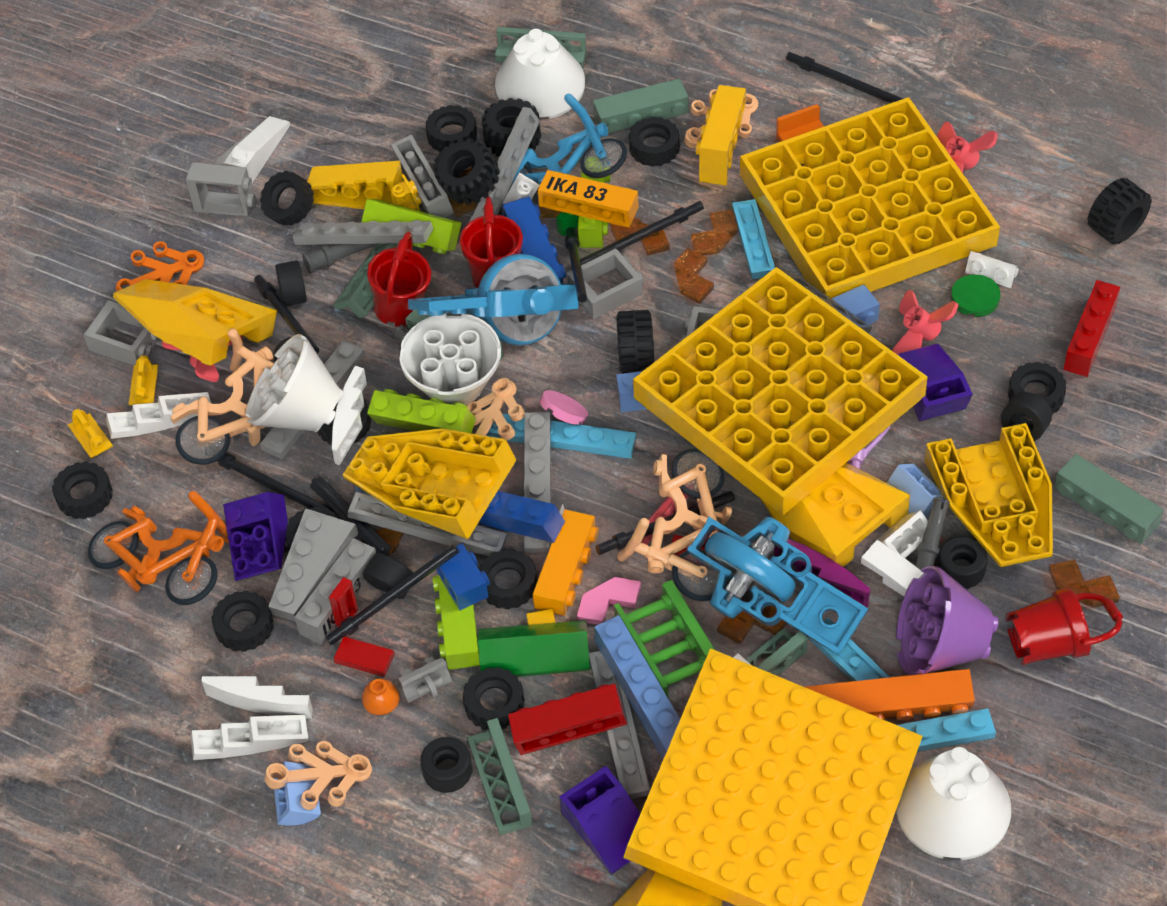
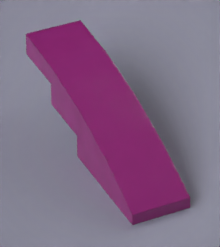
M788 539L787 543L809 557L812 565V574L868 608L871 589L827 556ZM775 546L774 557H779L782 549ZM798 560L793 563V565H796V572H802L806 569L807 564L804 561Z

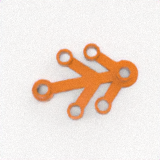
M158 241L153 245L154 255L159 258L167 257L177 262L167 264L146 257L141 250H135L131 253L132 264L137 267L144 266L155 271L132 280L127 278L119 280L116 284V292L121 290L123 285L131 286L145 279L170 283L173 275L180 271L182 273L179 280L173 283L187 285L192 273L200 271L204 266V257L197 250H188L182 253L167 248V244L162 241ZM163 247L164 251L158 252L157 249ZM137 256L142 257V259L139 261L134 260V258ZM191 258L196 259L194 262H189L188 260Z

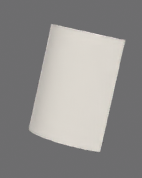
M921 510L907 514L876 540L906 558L923 542L928 520Z

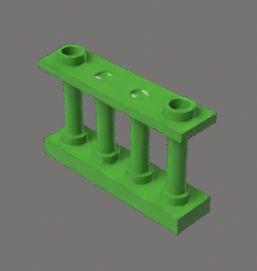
M672 580L662 584V596H660V599L625 614L619 603L614 605V617L618 615L621 617L667 698L668 686L700 672L710 648L715 650ZM663 609L666 611L670 610L673 615L672 620L638 635L631 624ZM676 629L683 631L686 636L685 640L652 655H649L643 645ZM688 650L691 652L695 651L698 661L664 676L661 675L656 664Z

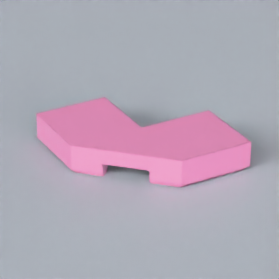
M614 577L584 593L578 610L577 621L586 620V623L594 625L605 622L609 604L615 605L619 603L620 606L636 608L641 581Z

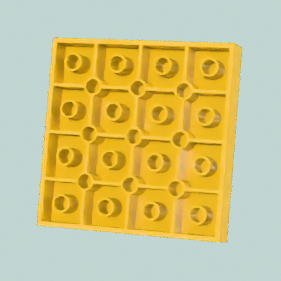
M909 97L740 156V176L803 277L809 284L831 299L861 285H865L872 292L968 257L970 251L979 253L997 246L1000 232L999 224Z
M776 267L633 379L634 399L783 516L925 397L928 377Z
M710 648L628 842L623 858L736 906H862L923 736Z

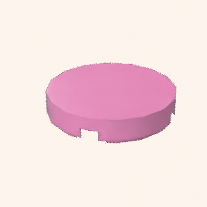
M546 390L540 398V405L544 410H547L549 407L553 410L552 415L566 423L573 425L584 424L588 417V411L585 407L562 393Z

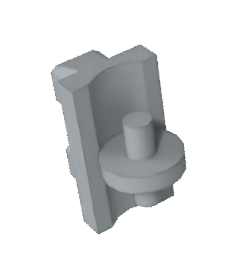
M433 656L425 659L422 667L413 671L407 668L400 671V678H398L408 703L428 693L432 698L438 696L436 689L452 682L444 658L436 659Z

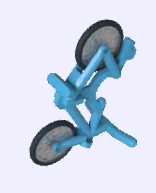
M568 93L564 96V100L578 114L585 130L558 141V152L548 158L540 159L533 149L528 148L509 190L519 173L540 185L546 172L533 173L532 168L547 167L548 170L569 175L580 159L581 170L586 176L590 178L607 177L624 164L627 158L626 145L614 138L601 140V137L608 136L606 124L603 122L595 126L586 109L572 94ZM581 142L564 166L560 168L558 162L571 152L574 144Z

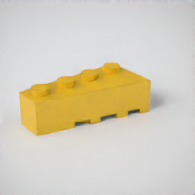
M719 85L716 94H712L710 107L712 108L707 109L706 113L707 124L702 125L701 129L702 141L698 140L696 145V155H699V182L727 186L728 169H731L733 149L736 148L738 131H740L746 106V88Z
M400 161L315 166L312 167L307 182L312 186L311 189L314 193L313 204L365 209L367 199H379L397 204L392 189L395 185L403 182Z

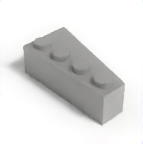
M305 508L268 606L272 615L296 622V614L350 541L357 536L356 524Z

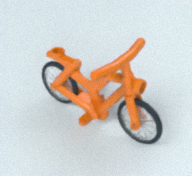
M190 491L188 494L189 500L208 519L206 527L202 532L176 527L173 529V535L169 539L155 540L151 534L156 532L157 526L150 518L145 517L146 514L143 510L133 505L130 510L124 508L122 512L127 518L136 521V523L130 524L124 521H117L101 528L89 544L88 557L91 563L100 569H112L126 563L131 568L129 572L120 568L117 574L135 592H139L141 589L136 580L143 585L153 584L156 581L157 574L177 564L166 579V594L172 602L178 605H191L205 598L216 584L217 567L209 559V551L218 552L222 549L224 542L229 543L227 526L215 510L196 491ZM216 530L218 531L220 536L215 535ZM140 540L148 548L147 555L143 556L142 562L133 555ZM186 540L195 541L158 562L161 551L181 546Z

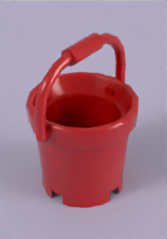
M489 196L486 197L483 207L484 216L469 222L461 231L459 239L463 256L469 263L473 285L476 288H479L484 274L496 261L509 255L520 254L523 245L521 228L512 219L501 215H494L492 198Z
M409 231L399 240L397 247L385 249L376 254L368 264L367 280L373 294L375 315L382 323L387 324V321L395 323V327H400L401 324L407 326L406 318L413 311L408 307V299L424 298V294L429 288L431 281L429 263L420 253L412 250L413 237Z
M1070 587L1056 590L1052 593L1051 597L1008 612L1005 615L1006 622L1013 621L1014 627L1007 629L1016 657H1023L1020 662L1021 665L1071 655L1073 658L1088 656L1091 652V645L1114 637L1120 631L1123 624V615L1113 600L1096 593L1075 594ZM1079 600H1096L1103 603V607L1115 622L1114 627L1102 635L1090 638L1087 622Z

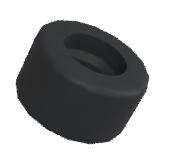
M295 260L276 264L278 285L284 305L290 306L307 302L299 261Z
M1029 392L1018 393L1013 396L1001 413L1003 428L1027 423L1034 441L1041 438L1052 421V411L1049 404L1042 397ZM1021 414L1028 416L1032 421L1027 420Z
M955 537L942 545L938 557V567L965 589L976 586L983 580L988 561L987 552L975 539ZM957 559H964L972 564L969 566H960L954 563L953 561Z
M377 553L372 557L363 573V577L370 585L386 593L413 572L399 561ZM409 590L399 596L398 599L405 598Z
M440 737L431 741L423 749L420 756L421 770L424 780L433 790L443 793L454 792L463 788L472 775L471 756L467 746L459 739ZM451 759L457 762L449 770L436 768V765L443 760Z

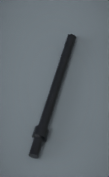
M788 52L786 56L787 61L799 65L803 70L808 72L812 70L886 102L893 103L903 99L816 63L815 59L808 56L802 57L792 52Z
M698 201L686 208L680 207L673 211L674 214L581 258V265L615 248L620 251L677 222L680 224L687 221L689 216L704 210V206L701 201Z
M569 227L565 230V246L569 250L577 299L579 302H585L587 300V293L578 251L580 245L579 238L575 234V230Z
M257 275L254 278V282L259 287L261 295L271 302L295 335L301 334L306 337L318 354L319 348L277 296L273 285L270 282H266L261 275Z
M207 446L204 450V455L211 458L220 451ZM227 452L217 461L219 466L227 470L232 469L307 508L319 507L322 509L326 508L330 512L333 511L330 507L237 461L235 456Z
M732 491L712 498L714 509L734 501L735 495ZM698 504L688 508V510L700 515ZM676 513L667 516L664 519L666 521H670L674 518ZM655 522L649 524L644 537L653 534ZM635 530L628 533L620 532L613 535L612 539L596 545L597 554L602 555L614 549H623Z
M452 544L353 617H347L341 622L340 627L326 636L327 642L333 645L347 634L352 635L359 629V625L460 553L459 549L455 544Z

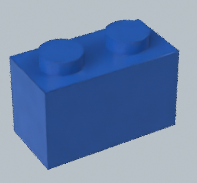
M463 543L456 546L460 553L436 569L438 576L459 611L488 598L487 586L490 585L484 571L480 572L477 568L478 562L472 551L468 552Z

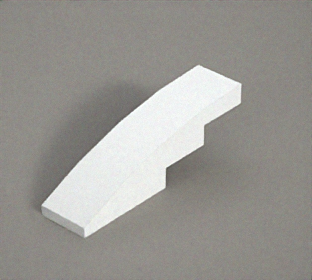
M354 366L343 388V397L338 402L332 434V452L335 464L337 465L341 464L362 429L360 412L365 406L362 391L367 382L364 368Z
M208 392L159 396L158 403L133 405L131 412L107 413L106 422L110 437L114 439L137 436L180 426L186 420L198 416V414H190L173 424L170 416L173 415L172 410L180 403H185L188 406L200 397H206L208 402L211 403Z
M878 540L861 557V564L883 577L882 583L902 596L905 595L912 579H919L923 574L920 569Z
M202 676V684L206 695L228 705L255 713L273 716L305 715L306 719H312L313 708L309 695H285L283 686H259L257 676Z
M305 715L250 717L249 723H223L219 730H192L190 737L193 760L250 755L307 742L308 732Z

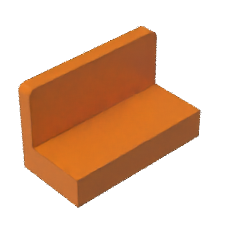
M815 104L778 117L776 119L777 140L781 142L824 127L820 121L819 105Z

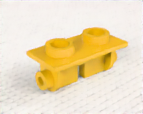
M402 174L404 181L395 185L392 189L397 205L421 211L419 204L422 201L412 180L408 182L405 175Z
M145 355L140 356L133 367L129 405L154 403L159 365L151 364V361Z
M80 409L72 412L73 422L68 424V427L90 458L113 447L90 413L86 414L85 411Z

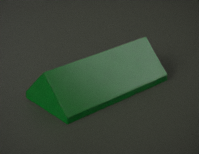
M586 620L482 628L478 630L481 671L490 667L491 669L499 667L503 670L511 671V674H515L517 677L590 671Z

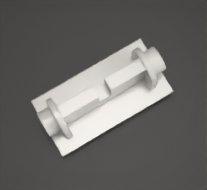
M519 173L503 204L528 196L532 200L540 185Z
M970 251L965 273L969 275H983L999 285L1011 288L1019 268L1014 264Z

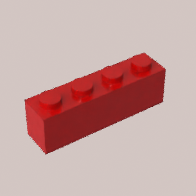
M1096 280L1068 347L1063 370L1088 377L1116 309L1120 286Z
M615 683L600 685L596 689L583 693L576 692L569 697L559 700H548L542 705L521 708L514 713L508 714L513 741L520 755L628 725L621 695Z

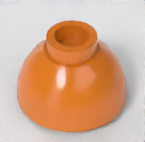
M375 679L369 682L362 693L363 707L374 715H385L392 712L400 701L397 687L387 679Z

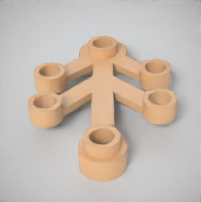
M717 89L710 91L708 96L709 103L711 102L712 94H716ZM746 93V102L749 104L745 106L740 131H738V135L742 138L750 135L752 126L749 124L750 115L758 108V100L755 96ZM695 100L690 110L693 115L701 116L706 115L707 109L712 107L705 106V103L701 100ZM702 126L699 128L692 127L686 131L684 142L688 147L696 148L698 140L702 141Z
M507 378L499 379L493 384L492 393L467 405L470 412L476 418L474 426L481 423L476 432L477 435L486 436L495 421L501 439L510 440L514 437L515 431L512 425L506 422L500 411L505 402L509 408L508 414L512 421H520L525 416L522 406L517 404L513 397L517 390L514 382ZM491 404L489 408L482 410L483 407Z
M320 741L316 745L315 755L306 751L305 747L301 744H293L289 748L288 759L294 763L304 762L312 768L288 771L284 765L274 763L267 767L264 780L269 788L275 790L284 787L289 782L316 780L309 790L303 792L300 804L304 809L312 810L317 806L319 796L334 777L345 776L338 787L332 788L328 795L329 804L339 807L343 805L346 793L355 781L362 782L370 777L372 766L367 757L360 754L348 757L333 748L331 743L327 741ZM320 749H325L328 752H322ZM293 752H298L301 755H295ZM330 758L339 765L331 766L323 760ZM333 795H338V796H340L341 798H340V799H337V798L333 797ZM306 798L312 799L313 802L307 801Z

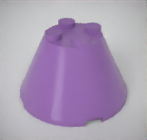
M935 566L922 568L921 572L924 573L919 579L913 578L907 588L897 621L896 639L901 640L902 651L897 652V657L903 671L909 675L927 674L980 658H988L991 650L992 634L998 627V618L992 615L988 606L941 568Z

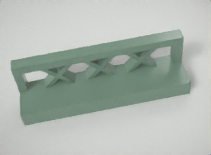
M497 27L498 45L495 61L504 62L516 42L532 29ZM541 30L555 37L579 62L582 69L584 68L587 55L585 33ZM503 35L512 36L514 40H503ZM569 41H580L581 46H573Z
M398 243L375 245L333 304L337 310L349 307L359 318L367 315L374 305L373 294L367 280L368 264L376 254L385 249L397 247Z
M783 628L749 656L746 661L756 667L757 660L767 658L757 668L779 676L807 653L808 637L801 631L793 636ZM785 639L787 642L776 651V645Z
M498 718L487 721L488 731L467 737L499 835L501 836L532 826V819ZM491 740L493 747L488 754L477 750L475 744ZM489 762L501 768L496 778L485 774V769ZM497 786L509 791L504 802L494 798L492 795ZM505 810L517 814L518 821L503 825L501 817Z

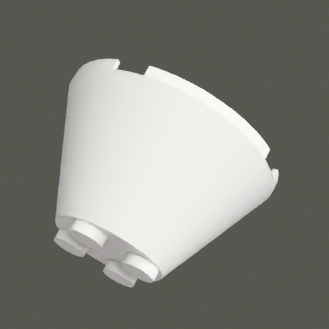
M532 29L516 42L500 66L495 79V89L499 100H508V98L517 100L519 98L523 102L528 101L531 103V106L534 105L536 107L539 117L549 116V119H552L572 109L564 100L566 94L570 93L578 102L580 101L585 89V76L579 62L555 37L542 32L540 29Z
M443 313L440 316L428 317L410 329L401 343L399 359L402 371L407 379L428 397L440 399L449 405L457 402L467 406L477 399L496 371L501 358V346L496 332L480 318L469 314L447 316V313Z
M301 334L294 335L275 353L274 356L278 359L271 369L265 367L251 393L245 416L250 418L247 422L251 425L317 432L324 423L329 425L335 417L336 412L333 409L342 399L344 391L339 389L308 339Z
M956 747L953 750L927 759L910 770L896 809V815L904 834L922 851L941 859L943 857L968 860L988 853L1003 839L1010 824L1011 801L1007 789L1000 778L980 758L968 752L965 748Z

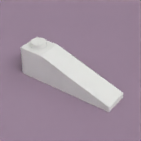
M269 116L219 156L214 164L246 167L248 176L252 179L253 183L286 133L290 122Z

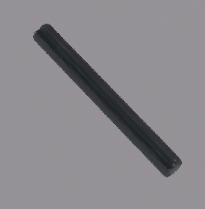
M314 477L311 480V489L342 520L356 524L357 535L365 544L374 547L376 554L380 553L389 556L390 545L368 523L348 518L350 505L322 477Z

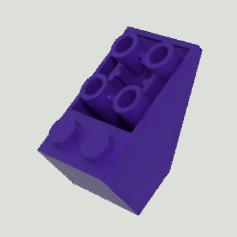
M939 344L897 354L928 377L925 397L913 406L919 421L967 408L973 395L963 372Z
M265 492L223 504L235 581L280 570L282 568L288 523L284 495Z
M605 766L559 796L563 816L612 875L631 862L623 857L640 813L622 784Z

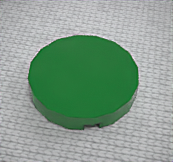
M971 274L961 277L954 283L951 291V301H955L958 304L957 310L962 314L968 315L969 313L974 314V317H982L991 314L997 309L1000 302V289L992 279L983 275Z

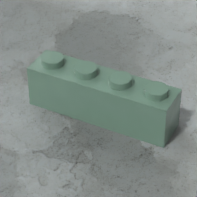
M679 78L593 100V113L597 125L604 122L608 128V133L631 128L636 122H640L645 118L661 117L667 119L689 113V100Z
M1075 454L1057 473L1054 488L1061 495L1077 502L1083 509L1094 513L1106 524L1112 525L1123 532L1128 538L1143 544L1160 525L1164 509L1079 455Z

